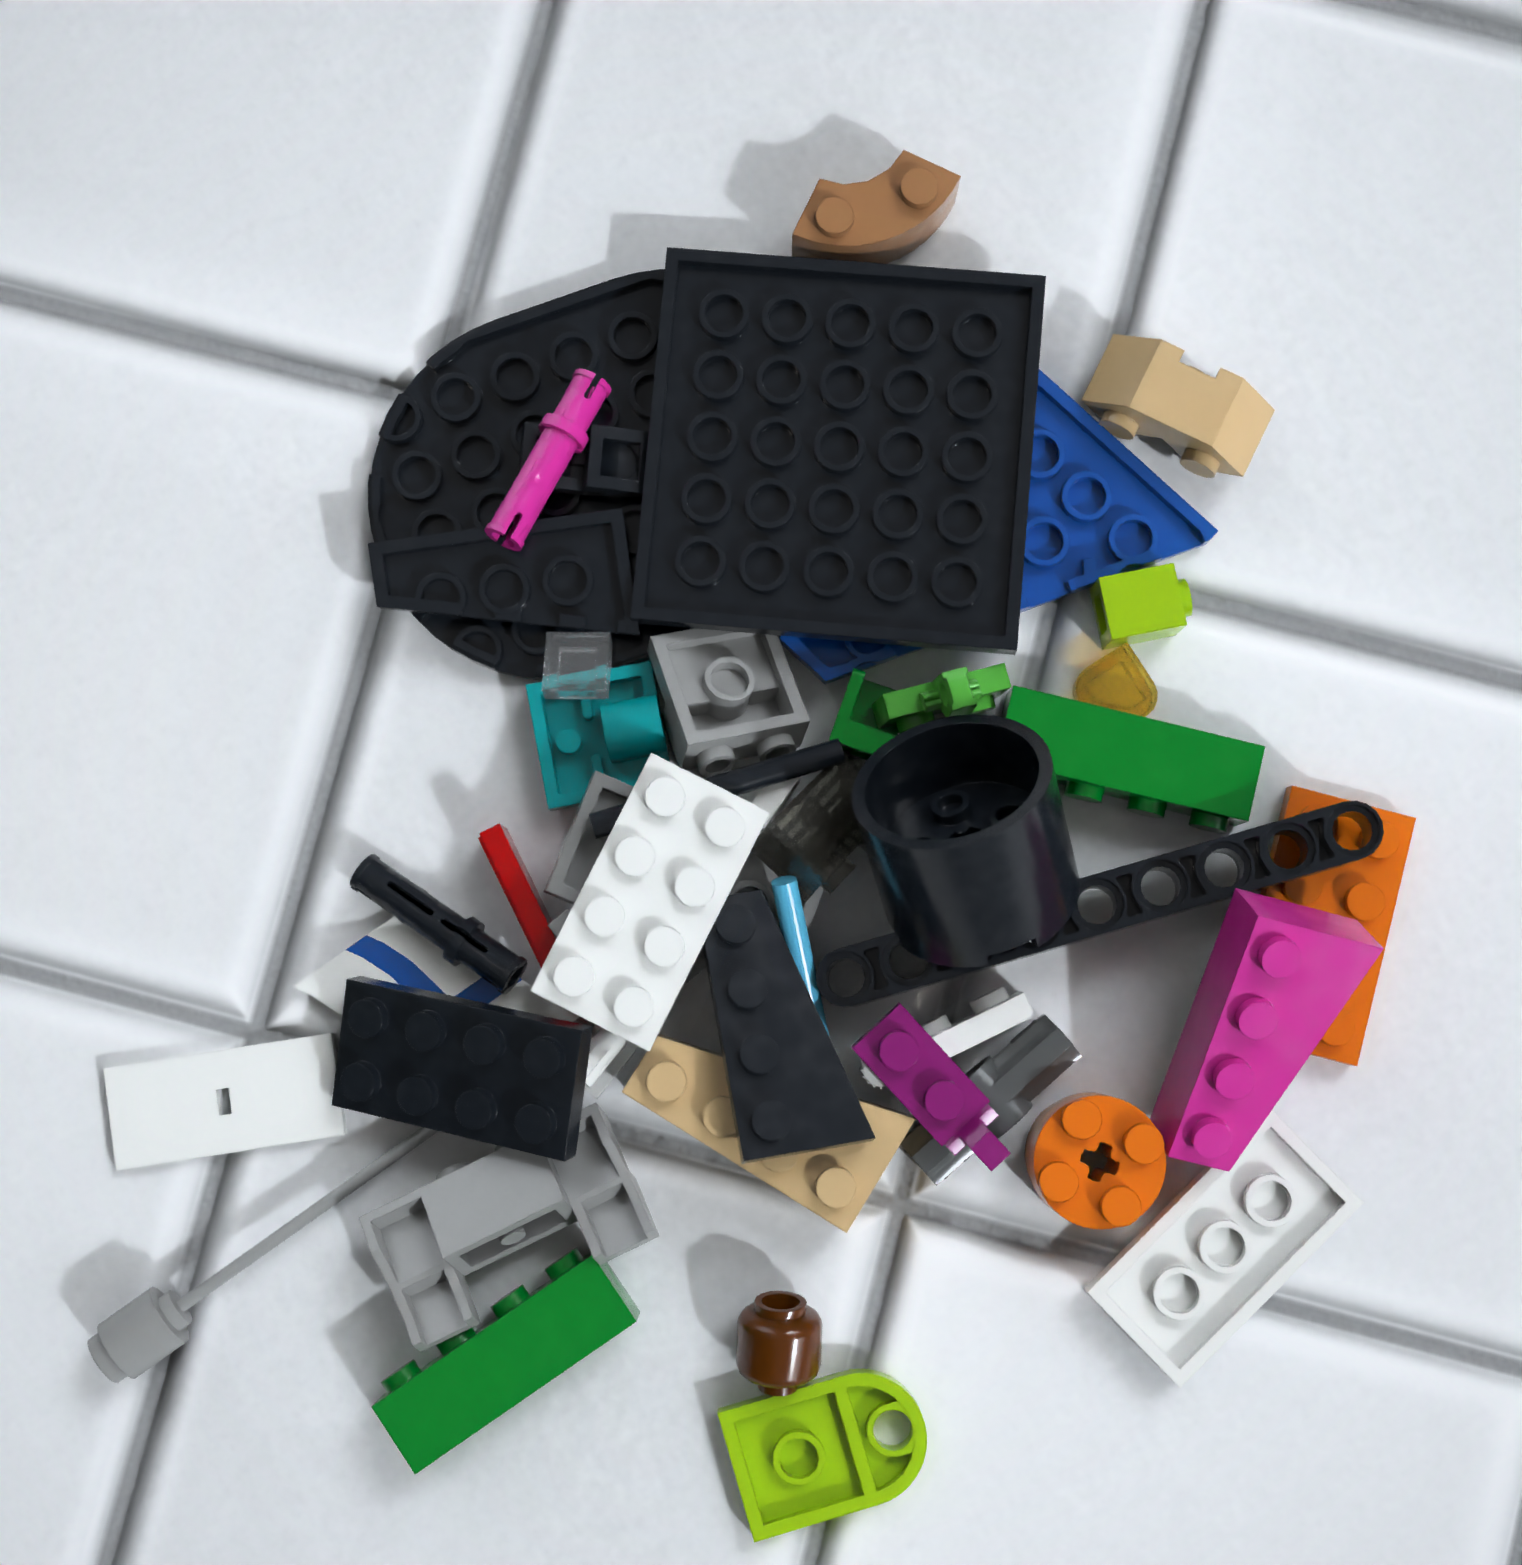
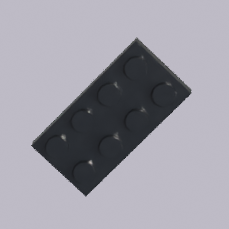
M364 976L349 978L346 981L332 1106L565 1162L576 1156L593 1026Z

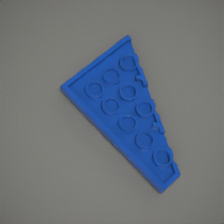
M1040 369L1038 373L1020 613L1090 588L1099 577L1139 570L1202 547L1218 532L1211 523L1108 430L1099 425L1098 421ZM781 636L779 638L781 645L825 685L852 675L854 668L864 671L925 648Z

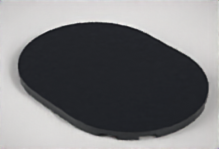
M665 269L637 272L614 278L495 319L466 332L432 355L426 361L427 365L415 376L405 391L398 394L378 434L380 438L373 459L372 472L369 474L368 511L374 542L486 527L491 522L518 475L523 424L525 421L540 423L546 413H554L572 381L576 369H586L596 374L584 397L587 396L592 386L595 387L601 378L606 380L612 389L591 424L649 432ZM552 492L537 519L616 508L623 509L634 583L642 497L590 496ZM411 612L435 638L470 661L499 673L541 681L650 660L647 652L650 636L694 629L639 624L641 636Z

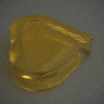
M1128 642L1086 667L1076 677L1073 684L1074 700L1146 717L1153 711L1157 703L1158 691Z

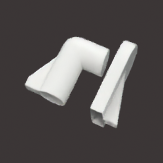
M595 1024L592 1029L584 1090L595 1099H598L633 1056L638 1046Z

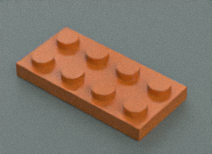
M1292 785L1285 790L1278 821L1350 800ZM1373 806L1371 807L1377 811L1383 822L1384 830L1381 844L1374 853L1349 865L1262 889L1260 893L1264 896L1356 919L1384 948L1310 1054L1350 1066L1358 1065L1416 821L1414 817ZM1345 816L1337 817L1332 827L1335 841L1342 848L1357 850L1363 838L1362 829L1359 824L1352 818ZM1274 835L1270 857L1279 867L1286 869L1294 868L1300 858L1299 847L1289 836Z

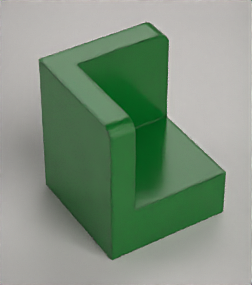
M854 668L829 741L838 738L844 753L867 761L878 748L899 733L897 725L878 729L871 706L882 694L897 690L864 679L866 672Z

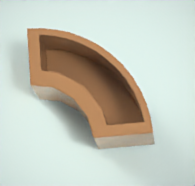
M903 150L888 170L869 181L840 184L819 178L792 233L791 257L883 264L900 259L927 241L947 218L955 204L961 176Z

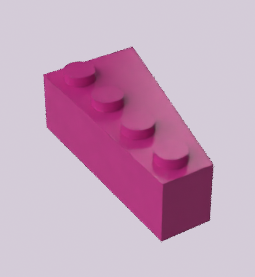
M1235 888L1150 1117L1152 1123L1163 1136L1167 1157L1228 1172L1231 1170L1384 948L1358 920Z

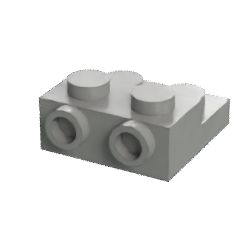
M694 628L650 636L647 652L665 701L662 719L679 767L685 770L698 767L701 775L715 776L730 770L736 764L737 759L758 756L761 762L794 752L796 748L801 746L810 719L778 635Z

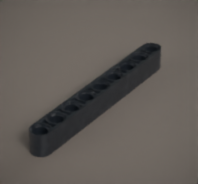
M1345 801L1079 878V896L1088 889H1099L1109 895L1113 902V912L1107 922L1102 924L1087 922L1078 911L1077 903L1066 924L1044 944L1037 947L1034 943L1027 942L1014 949L989 955V966L961 968L927 962L926 968L921 975L911 979L901 978L893 972L890 963L892 952L897 946L901 945L899 936L894 932L836 949L826 954L819 963L816 972L817 987L821 995L830 1003L844 1008L857 1007L1232 898L1235 888L1255 892L1349 865L1369 856L1379 847L1384 834L1383 822L1377 811L1368 804L1359 801ZM1345 816L1352 818L1359 824L1362 829L1363 838L1357 850L1342 848L1335 841L1332 827L1337 817ZM1274 835L1289 836L1297 843L1300 858L1294 868H1282L1272 861L1269 856L1268 846ZM1223 853L1234 860L1238 874L1236 881L1231 887L1214 885L1206 876L1204 865L1210 854ZM1160 871L1171 877L1175 884V895L1168 905L1158 906L1145 899L1141 891V882L1146 873ZM844 960H852L860 964L865 976L863 987L858 993L850 997L838 996L832 990L829 983L831 969L837 963Z

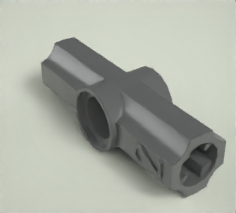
M1045 1014L1033 1020L993 1058L990 1055L966 1073L968 1078L990 1100L988 1104L999 1115L987 1126L997 1138H1000L1016 1125L1033 1107L1031 1101L1081 1057L1073 1043ZM921 1123L912 1129L900 1144L936 1186L974 1153L966 1146L954 1156L945 1145L941 1146Z

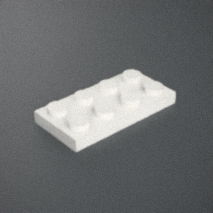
M651 753L530 991L650 1051L770 812Z
M1272 1110L1229 1172L1206 1166L1084 1290L1154 1363L1181 1388L1364 1202Z

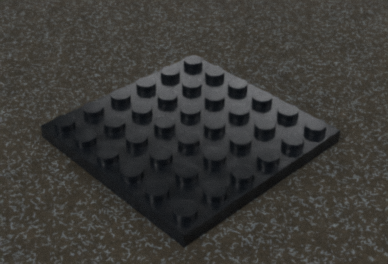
M667 247L630 615L631 621H638L639 624L1015 655L1018 645L1046 276Z

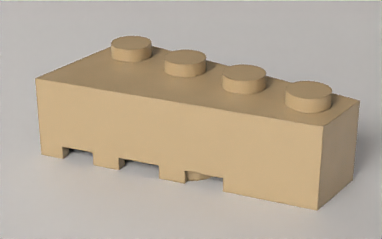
M660 1034L657 1036L651 1050L645 1053L622 1090V1093L846 1233L915 1121V1118L910 1114L858 1098L875 1135L873 1141L741 1164L722 1054Z

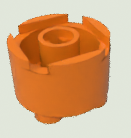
M1078 1093L1062 1098L1050 1105L1035 1119L1026 1139L1024 1159L1030 1181L1036 1193L1048 1207L1061 1217L1085 1228L1103 1230L1129 1226L1134 1223L1156 1200L1166 1173V1154L1163 1136L1145 1113L1131 1103L1101 1093ZM1101 1142V1154L1107 1157V1163L1104 1169L1094 1168L1091 1175L1088 1176L1089 1166L1080 1161L1081 1155L1085 1149L1096 1151Z

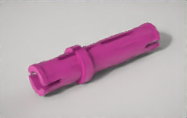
M576 369L572 377L573 379L554 413H546L540 422L538 429L541 435L531 450L491 522L487 524L484 530L487 536L496 542L500 535L503 536L506 533L511 522H513L501 546L517 552L522 550L525 539L573 454L581 453L588 443L589 437L586 431L605 398H608L612 390L606 380L601 378L595 387L592 386L587 396L584 397L585 392L596 375L594 372L586 369Z

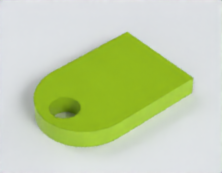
M849 1369L811 1380L805 1385L797 1386L796 1392L787 1396L764 1394L718 1408V1417L754 1542L874 1507L896 1498L915 1480L926 1455V1426L916 1400L899 1381L876 1370ZM890 1410L902 1412L911 1422L908 1437L896 1445H887L880 1442L873 1433L876 1419L882 1413Z

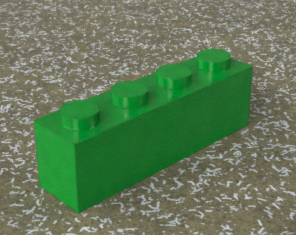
M1015 685L1006 694L1001 717L1026 725L1044 740L1051 753L1057 783L1066 785L1064 795L1092 803H1102L1103 795L1128 800L1127 811L1153 818H1164L1166 810L1189 815V826L1214 833L1226 834L1228 825L1237 826L1249 821L1265 746Z
M577 1247L545 1269L551 1280L530 1294L523 1284L490 1307L496 1317L476 1331L470 1328L437 1344L436 1347L441 1355L420 1369L413 1359L381 1382L386 1393L371 1407L414 1474L420 1472L637 1322L640 1311L608 1262L599 1265L593 1259L591 1252L583 1257Z

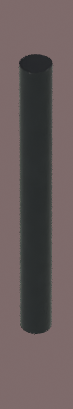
M836 738L708 777L705 780L739 796L845 763V755L839 739ZM625 803L589 814L596 839L610 834Z

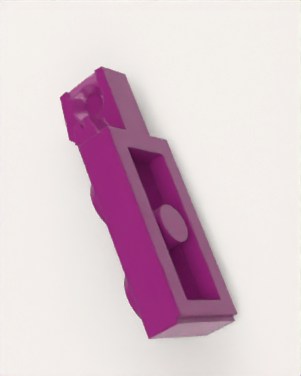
M900 1002L851 1046L855 1053L941 1146L945 1145L954 1156L968 1146L992 1172L1011 1154L987 1127L999 1116L988 1104L990 1100Z

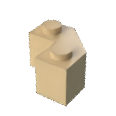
M1113 334L1081 399L1101 418L1099 425L1121 439L1132 440L1135 434L1162 438L1182 457L1180 464L1196 475L1214 478L1218 472L1243 477L1275 411L1273 407L1243 377L1223 368L1219 369L1216 377H1211L1195 367L1179 362L1185 350L1162 339Z

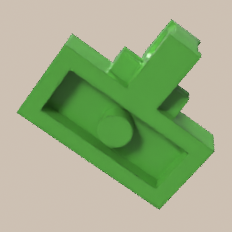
M1005 663L968 672L966 666L943 672L932 682L882 694L871 706L878 729L897 725L900 734L910 728L935 720L934 715L943 712L945 717L982 714L996 708L994 699L1010 689L1011 683Z

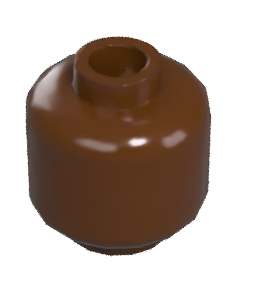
M769 1291L756 1296L754 1302L741 1311L737 1321L736 1364L740 1374L751 1383L757 1384L758 1389L762 1393L771 1396L793 1394L796 1392L797 1386L805 1385L817 1376L821 1366L822 1320L818 1312L807 1305L804 1297L793 1292Z

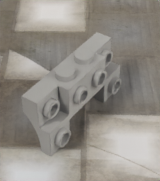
M597 1103L582 1109L576 1156L565 1162L497 1145L495 1152L472 1163L451 1165L442 1170L437 1175L435 1181L359 1217L370 1253L391 1290L406 1326L411 1344L420 1352L481 1323L464 1276L578 1221L593 1259L599 1265L659 1237L639 1184L629 1171L609 1119Z

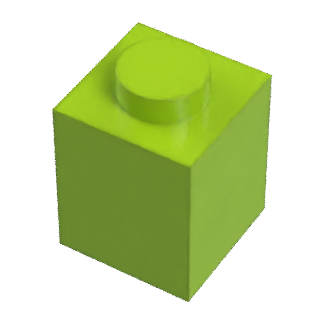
M1174 563L1099 577L1089 589L1102 650L1176 636L1187 626L1186 617L1192 615V598L1188 583L1185 579H1177Z

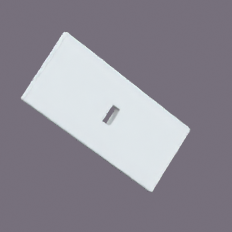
M334 1033L103 1068L115 1170L347 1135L344 1108L332 1106L337 1064ZM228 1088L232 1113L222 1115L219 1089Z

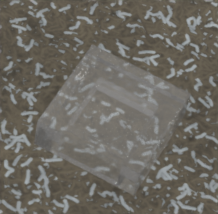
M546 632L542 692L545 699H609L613 646L610 632Z

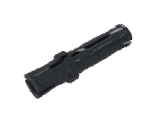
M371 854L366 857L352 875L350 885L353 890L359 891L395 916L400 922L409 926L444 951L443 958L450 964L458 966L462 963L495 986L503 995L507 994L517 984L525 972L528 960L518 956L484 932L485 925L473 916L468 919L463 918L430 895L426 890L417 886L381 861L377 855Z

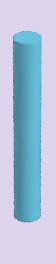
M793 875L781 876L771 881L781 933L829 1035L821 993L817 987L816 969L797 877Z

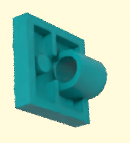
M651 661L526 684L547 805L550 811L579 806L591 776L595 771L634 787L651 753L670 762Z

